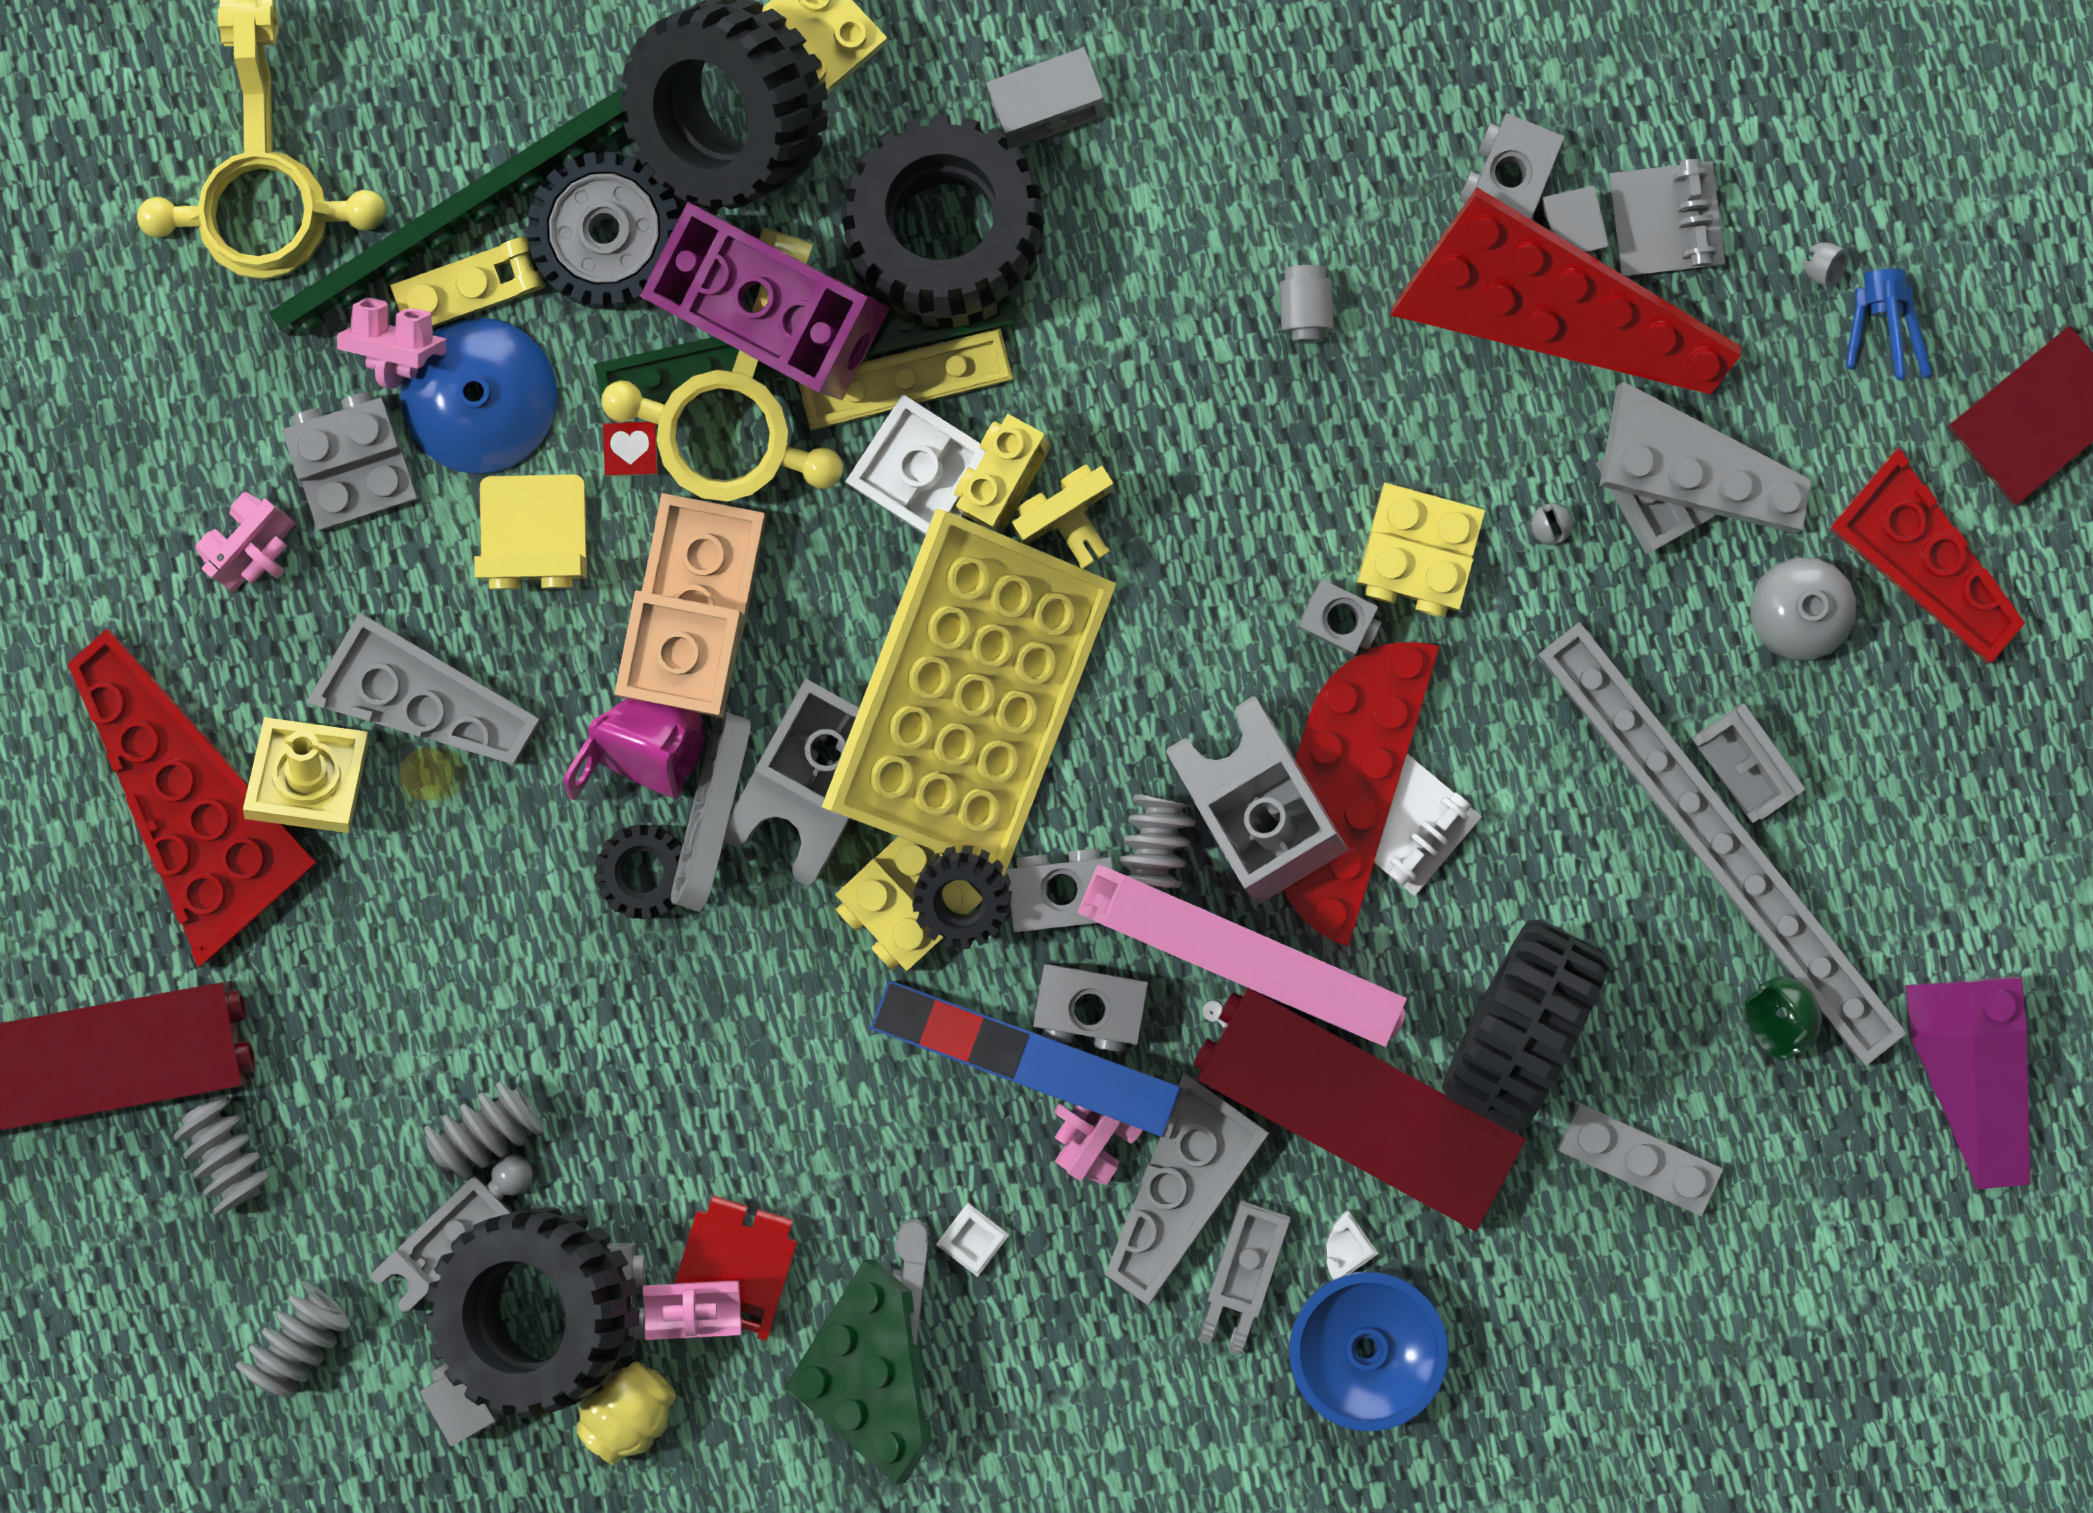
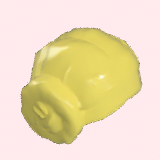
M633 1362L629 1367H623L613 1381L604 1383L601 1392L579 1403L580 1421L576 1426L577 1434L587 1449L611 1465L618 1464L625 1456L644 1453L653 1445L654 1439L660 1437L668 1428L669 1408L676 1400V1391L657 1370L647 1368L640 1362Z

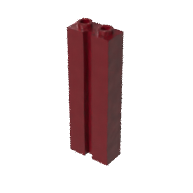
M226 981L0 1023V1130L250 1084L248 1073L256 1071V1062L250 1041L241 1043L237 1022L246 1021L247 1016L242 991H234L232 981Z
M1245 987L1241 995L1234 991L1231 992L1218 1016L1219 1020L1226 1023L1217 1041L1206 1038L1193 1062L1194 1066L1201 1069L1196 1077L1198 1081L1475 1232L1478 1230L1526 1141L1525 1138L1449 1100L1443 1093L1248 987Z

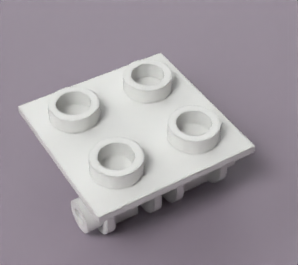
M1407 754L1374 863L1415 896L1482 816L1471 808V805L1456 792H1452Z

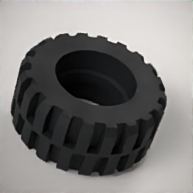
M705 0L669 15L647 28L646 35L638 38L631 49L630 57L633 60L625 63L622 82L627 84V90L621 92V110L627 111L629 121L624 123L628 139L634 137L639 148L635 154L642 165L649 164L655 171L652 177L664 188L674 187L675 196L689 203L698 200V205L703 208L714 210L722 207L730 210L740 208L789 185L791 181L801 177L809 169L811 159L818 156L823 145V137L818 135V133L827 129L828 110L822 109V101L827 100L828 95L826 83L819 81L816 72L821 66L816 55H809L803 44L806 42V39L796 27L789 30L784 25L787 19L772 8L762 12L763 5L758 1ZM705 62H709L724 71L736 84L743 97L748 115V132L744 144L724 134L714 123L706 109L701 90V76Z
M934 115V124L920 126L918 118L904 122V133L895 137L892 131L888 130L877 138L879 150L875 154L870 150L863 152L856 161L858 175H849L844 188L847 202L841 205V220L854 270L861 284L868 285L870 295L884 304L890 303L894 315L907 321L912 319L913 314L921 316L923 326L939 327L940 318H952L954 327L969 325L968 315L980 312L985 320L997 314L998 301L1004 298L1008 303H1012L1022 293L1021 281L1023 279L1026 281L1032 280L1038 268L1037 255L1043 253L1045 220L1040 188L1035 172L1029 171L1027 158L1018 147H1012L1011 149L1008 147L1007 136L995 128L990 129L987 134L982 133L980 121L964 117L961 125H953L949 115ZM955 184L968 187L981 194L991 205L993 226L986 238L972 251L953 259L932 260L911 253L899 243L895 234L896 217L904 204L918 192L935 185Z
M1541 919L1528 920L1499 966L1452 1059L1442 1084V1089L1447 1098L1509 1131H1522L1526 1129L1558 1078L1599 996V991L1604 984L1607 976L1606 973L1610 967V962L1604 951Z
M549 1207L535 1210L529 1208L489 1218L475 1224L473 1230L461 1233L451 1243V1250L453 1252L440 1257L434 1268L435 1273L441 1276L440 1280L429 1283L426 1297L427 1301L434 1302L433 1312L425 1314L427 1330H434L437 1343L431 1345L436 1360L444 1358L449 1369L444 1372V1375L453 1386L464 1384L467 1387L464 1393L465 1397L477 1406L490 1402L489 1409L492 1413L502 1416L516 1413L520 1418L537 1417L545 1413L550 1414L595 1396L603 1390L604 1383L613 1381L623 1369L622 1362L618 1359L631 1355L636 1341L633 1336L628 1335L629 1328L639 1325L640 1309L631 1308L630 1297L638 1294L635 1278L627 1280L622 1268L628 1265V1262L622 1251L611 1252L607 1247L611 1237L600 1227L586 1230L588 1226L587 1218L574 1212L563 1215L559 1208ZM518 1263H527L545 1273L555 1284L563 1300L566 1315L564 1336L557 1352L551 1359L546 1361L534 1358L522 1351L508 1335L502 1320L500 1309L502 1288L508 1274Z

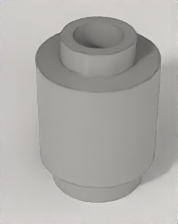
M1298 265L1285 268V280L1279 282L1282 333L1292 334L1293 343H1317L1324 341V333L1334 330L1332 280L1326 278V267L1321 265Z

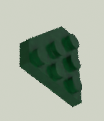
M875 1259L864 1260L785 1387L893 1484L898 1485L907 1482L933 1440L930 1419L924 1420L920 1388H924L925 1383L919 1344L914 1345L910 1322L909 1313H915L912 1291Z

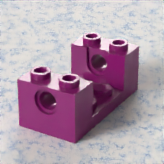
M687 202L640 295L643 299L814 391L839 400H843L890 309V306L816 270L758 239L756 235L689 202ZM761 283L768 292L767 304L761 311L750 313L744 304L745 293L752 285Z

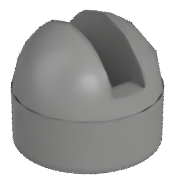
M1820 242L1808 249L1814 255L1811 261L1804 259L1803 266L1810 279L1823 286L1832 288L1842 278L1848 264L1849 254L1847 249L1833 243Z
M1547 503L1540 506L1533 513L1534 515H1532L1530 520L1532 535L1537 541L1545 545L1562 543V541L1569 537L1573 528V519L1570 512L1564 506L1557 503ZM1553 510L1562 533L1555 537L1545 515V512Z

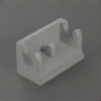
M1085 47L986 82L992 106L1002 133L1007 136L1010 149L1012 147L1019 148L1107 116L1104 97Z
M1745 703L1735 706L1691 738L1751 823L1758 819L1762 820L1796 795L1806 790Z

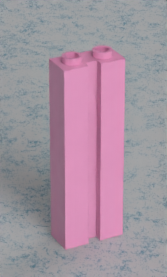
M1097 865L1077 913L1104 926L1384 1047L1387 1046L1390 1038L1398 1034L1405 1019V1009L1403 1006L1407 998L1102 865Z

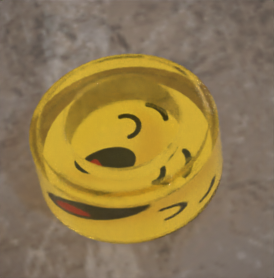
M416 749L405 757L400 767V781L403 788L408 794L417 799H437L449 790L453 782L454 771L450 760L444 753L436 749Z

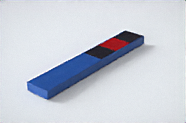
M888 980L871 1026V1030L1164 1138L1183 1089L1172 1083Z

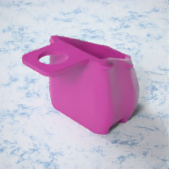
M626 699L598 716L589 725V737L564 777L568 798L572 800L578 798L594 770L600 764L648 789L677 799L681 794L686 778L695 770L702 752L705 731L701 713L668 705ZM587 758L586 767L581 777L576 782L578 770L583 761Z

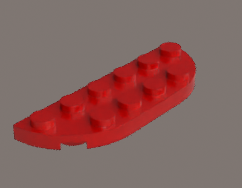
M1420 642L1385 644L1357 655L1340 667L1328 679L1313 703L1295 759L1347 846L1348 851L1284 889V892L1293 908L1313 929L1332 941L1347 947L1351 940L1439 650L1437 645Z

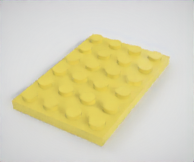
M936 508L822 807L944 853L946 848L955 846L956 853L962 851L963 846L966 845L973 846L972 854L979 856L983 849L990 853L988 858L990 863L993 864L997 859L1002 863L1003 869L1001 874L1002 876L1005 875L1117 583L948 511Z

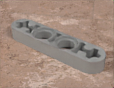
M725 712L724 718H717L714 723L671 892L672 904L700 911L710 895L749 739V719Z

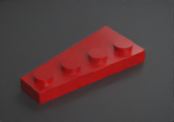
M1897 448L1828 529L1985 663H1992L2025 622L1988 570L1983 568L1968 548L1967 545L1969 544L1957 527H1953L1937 505L1938 501L1927 485L1922 484L1909 466L1910 462L1900 448Z

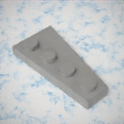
M1622 382L1617 386L1599 486L1794 534L1803 530L1811 485L1810 479L1626 382Z
M359 613L306 703L514 765L541 722L540 718L362 613Z
M1183 1073L1179 1086L1183 1089L1165 1138L1160 1136L1150 1164L1147 1165L1140 1183L1141 1187L1132 1210L1128 1214L1105 1274L1146 1305H1151L1270 1136L1268 1131L1186 1073Z

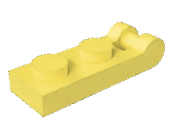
M527 236L390 286L400 312L404 309L413 308L431 312L432 328L538 291L546 287L540 271H535L530 258L529 241ZM510 262L515 278L502 284L496 267Z

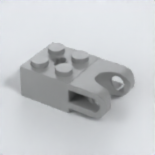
M805 678L729 817L724 842L733 847L742 846L750 841L755 831L764 821L776 817L787 819L798 829L802 842L798 857L792 867V874L798 883L807 888L817 882L851 818L822 807L839 760L836 763L829 760L827 766L819 764L820 753L814 750V747L819 739L827 743L829 736H832L839 740L836 749L842 755L859 711L857 706Z
M1251 696L1235 707L1234 713L1239 720L1243 735L1239 747L1229 757L1219 760L1204 758L1193 747L1190 740L1186 738L1168 747L1166 752L1242 886L1259 905L1347 852L1348 848L1268 713L1255 696ZM1276 820L1278 826L1269 832L1266 826Z

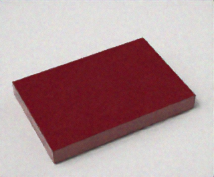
M2070 325L1946 426L2012 506L2019 504L2093 442V352Z

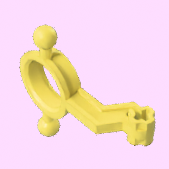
M220 0L218 27L221 44H224V46H234V60L243 92L244 153L230 157L212 171L202 187L199 205L174 206L166 198L153 197L145 200L139 207L137 221L143 233L155 238L169 235L176 227L199 226L203 243L219 264L242 277L268 280L289 275L308 262L324 239L327 222L348 221L357 230H373L384 221L386 206L380 195L369 190L355 192L347 201H325L322 187L306 166L287 154L273 152L271 74L264 45H277L279 17L277 15L276 1ZM258 169L279 171L294 180L301 190L305 208L302 225L293 240L275 253L262 256L241 254L229 247L219 233L216 220L219 198L228 184L245 172Z
M763 227L759 238L807 264L813 243ZM763 284L760 286L752 313L761 311L767 304L768 292ZM740 350L733 371L717 369L692 376L671 393L665 405L643 398L637 386L629 381L620 380L613 382L606 387L602 394L601 405L603 411L610 419L624 423L637 417L658 424L656 441L664 467L679 486L701 498L731 501L752 495L773 479L780 465L802 472L808 484L818 489L833 487L843 475L842 459L835 451L821 447L813 449L808 453L787 446L788 428L782 406L766 385L753 378L758 360ZM717 388L737 390L753 399L765 414L770 431L768 449L759 465L745 476L730 480L707 478L693 470L681 455L676 438L678 418L686 404L700 393Z

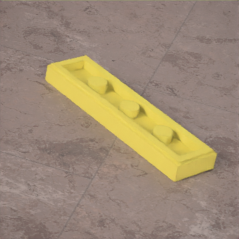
M998 328L863 362L843 400L818 393L800 382L799 386L810 430L813 431L892 411L902 394L920 404L1011 381L1013 377L1001 329Z

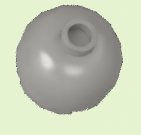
M1794 557L1773 565L1758 580L1752 595L1750 619L1757 637L1771 652L1790 660L1811 661L1833 653L1848 638L1856 620V597L1849 580L1835 566L1818 558Z

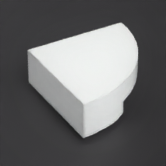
M1348 1209L1342 1213L1333 1224L1329 1238L1327 1237L1328 1241H1326V1264L1332 1279L1352 1273L1379 1254Z

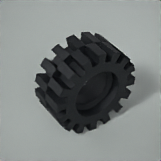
M633 825L615 832V835L606 840L601 846L602 850L595 860L597 865L594 879L595 883L597 882L600 890L598 893L601 898L606 900L612 910L632 919L656 918L673 910L677 905L672 904L671 892L683 844L668 831L651 825ZM639 851H647L654 854L663 866V877L660 884L654 890L646 893L632 890L626 884L623 877V867L626 860L632 854Z
M964 845L959 853H956L955 846L945 849L943 856H940L939 853L932 856L929 864H925L913 893L915 898L912 906L913 912H919L916 920L920 928L926 925L929 926L930 929L927 936L933 941L936 940L938 935L945 937L943 946L952 948L954 941H961V949H970L972 942L975 940L978 946L987 943L990 934L994 937L1000 931L1012 899V891H1009L1011 880L1008 874L1002 876V863L998 859L993 864L988 861L990 853L983 849L979 856L972 854L973 846ZM956 880H965L974 884L982 895L981 907L970 914H959L952 911L943 900L942 892L944 887Z

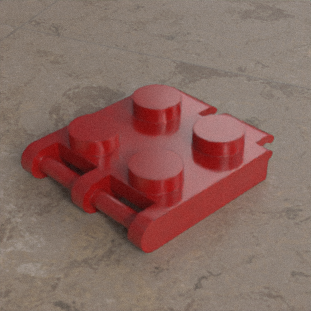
M713 1195L707 1212L696 1211L674 1284L739 1280L741 1312L763 1318L762 1322L758 1323L741 1317L742 1329L758 1333L757 1339L767 1342L798 1240L788 1237L793 1219L758 1209L753 1226L743 1224L748 1209L747 1205Z

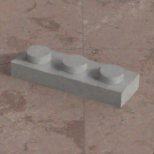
M1579 1102L1557 1148L1558 1151L1701 1217L1723 1171L1722 1168Z

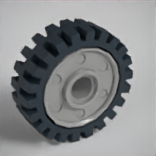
M606 151L605 154H596L595 152L583 154L584 157L572 158L564 162V168L562 167L558 171L554 169L547 176L545 184L543 186L540 185L534 195L535 201L533 205H530L528 213L527 238L530 251L538 270L545 280L567 299L593 309L618 310V308L625 306L628 308L643 300L640 295L681 216V210L670 187L664 188L652 177L655 171L648 165H642L638 159ZM603 219H612L619 223L618 236L608 244H600L593 239V229Z

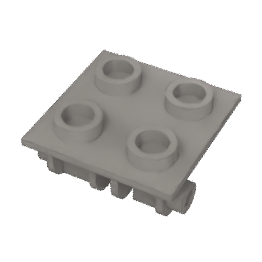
M1689 159L1680 161V165L1609 173L1620 272L1626 277L1725 265L1713 161L1701 162L1700 159Z

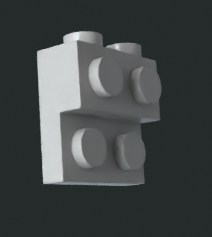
M363 392L341 400L343 410L324 416L321 408L297 413L291 417L293 426L282 429L297 479L302 482L317 531L319 532L419 500L388 402L382 397L373 399L371 392Z

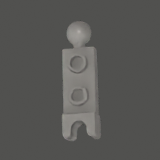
M510 1154L498 1159L492 1168V1180L488 1184L477 1174L473 1175L370 1275L371 1280L377 1284L388 1279L393 1274L405 1277L408 1282V1291L398 1304V1308L402 1312L408 1313L427 1295L429 1283L440 1280L441 1276L435 1273L434 1268L442 1255L453 1252L451 1250V1243L461 1233L473 1230L474 1225L481 1221L512 1212L502 1199L506 1195H520L531 1185L533 1178L532 1167L525 1158L520 1155Z

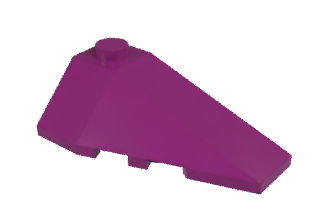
M2002 976L1905 985L1910 1039L1931 1081L1932 1089L1946 1115L1954 1139L1976 1189L2030 1185L2027 1028L2022 977Z

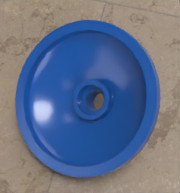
M464 319L450 323L433 333L434 336L446 338V353L442 356L432 354L426 360L424 366L418 369L414 379L404 377L402 381V412L409 432L416 443L438 463L450 469L469 474L500 472L527 459L536 451L548 435L557 410L558 392L556 378L544 351L522 330L495 319ZM473 383H479L484 388L483 397L476 402L468 401L466 397V390Z
M1355 1272L1326 1283L1304 1303L1291 1331L1289 1358L1292 1374L1301 1394L1321 1416L1348 1429L1381 1431L1399 1426L1411 1420L1432 1401L1443 1382L1446 1372L1448 1343L1445 1328L1438 1312L1426 1296L1416 1287L1405 1280L1386 1273ZM1363 1338H1370L1376 1344L1375 1352L1369 1357H1362L1356 1351L1357 1343Z

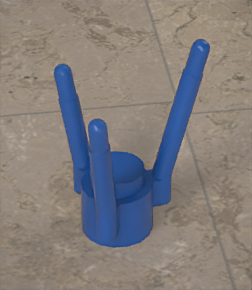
M1880 269L1866 272L1864 274L1865 288L1854 290L1855 312L1848 344L1846 368L1852 370L1856 366L1867 308L1871 307L1872 316L1888 317L1896 379L1902 381L1906 377L1899 317L1903 313L1923 378L1928 379L1931 377V369L1913 304V288L1906 285V270Z

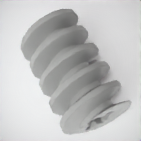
M1141 794L1134 795L1133 802L1145 809V813L1130 815L1128 822L1141 830L1140 834L1124 836L1123 843L1134 849L1136 853L1120 856L1118 863L1131 871V875L1126 876L1162 892L1167 889L1180 888L1181 881L1168 872L1169 869L1182 868L1186 865V861L1173 853L1176 848L1190 847L1191 841L1178 833V829L1195 826V820L1183 812V808L1191 806Z
M499 1081L496 1083L499 1099L495 1102L481 1092L478 1094L481 1110L477 1113L465 1103L461 1104L460 1110L463 1121L459 1124L447 1114L443 1115L442 1121L445 1132L441 1135L429 1125L424 1127L428 1149L450 1184L455 1185L453 1171L463 1179L472 1176L471 1160L481 1168L489 1166L491 1163L489 1149L499 1157L507 1155L509 1151L507 1138L517 1146L524 1145L527 1140L525 1127L535 1135H540L544 1132L540 1118L519 1086L512 1091Z
M229 1096L215 1098L170 1122H183L182 1127L173 1136L175 1142L193 1141V1144L183 1154L186 1161L203 1160L201 1165L194 1171V1178L212 1177L213 1179L203 1191L204 1197L222 1196L223 1198L213 1209L214 1216H220L265 1192L261 1191L259 1187L270 1176L268 1170L250 1171L252 1165L260 1157L258 1152L241 1154L240 1149L250 1139L249 1134L231 1135L230 1131L241 1120L239 1115L221 1116V1111L231 1101Z
M301 1281V1284L309 1294L306 1299L290 1294L287 1298L296 1311L292 1316L281 1311H277L274 1315L283 1329L278 1332L265 1327L261 1331L270 1344L266 1349L255 1344L249 1346L248 1349L257 1362L251 1365L239 1360L235 1364L248 1380L273 1396L279 1395L284 1398H293L298 1393V1387L294 1380L305 1382L311 1376L310 1368L306 1363L319 1365L324 1360V1354L319 1346L333 1348L336 1345L337 1337L332 1329L345 1332L350 1327V1321L343 1309L319 1288L305 1281Z

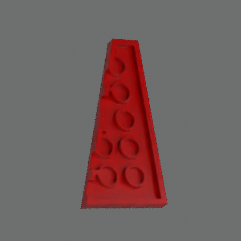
M1476 187L1395 301L1390 315L1710 395L1741 356L1740 345Z
M106 629L67 665L92 722H95L107 750V758L113 771L116 772L127 797L125 798L157 874H160L172 901V908L176 918L185 931L197 967L202 968L319 862L285 824L245 819L243 807L249 784L111 630Z

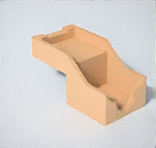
M661 493L642 591L635 590L614 695L621 699L668 705L724 718L733 668L747 619L767 519L765 513Z

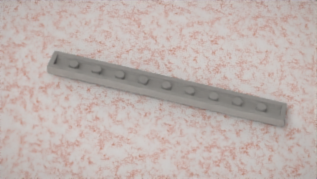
M1578 622L1537 654V657L1792 978L1800 980L1814 993L1820 1006L1821 1014L1861 1065L1867 1066L1906 1035L1905 1030L1583 625Z

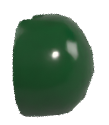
M1777 976L1761 983L1758 986L1759 989L1745 1000L1747 1022L1755 1040L1764 1051L1780 1061H1785L1809 1049L1816 1042L1821 1032V1023L1823 1021L1821 1009L1814 993L1798 979ZM1782 1007L1787 1009V1016L1784 1018L1775 1015L1777 1010Z

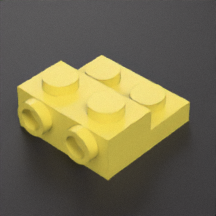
M1008 413L1002 424L996 421L991 424L980 444V449L986 453L976 470L970 467L966 469L954 491V495L960 498L956 507L962 514L979 522L981 526L1002 535L1051 449V445L1044 433Z
M1384 482L1356 584L1367 587L1365 596L1378 601L1395 604L1397 596L1417 601L1415 610L1429 615L1445 618L1447 610L1455 612L1460 610L1485 510Z
M899 836L835 894L842 902L835 910L856 932L863 926L869 930L878 940L871 947L872 950L891 970H894L900 964L908 971L943 938V936L938 935L936 940L933 941L927 936L930 928L928 925L920 928L916 921L919 912H913L912 906L915 895H913L914 889L925 864L928 865L931 857L936 853H939L940 856L943 855L939 851ZM965 880L950 882L944 887L942 892L943 900L947 907L959 914H969L982 902V896Z

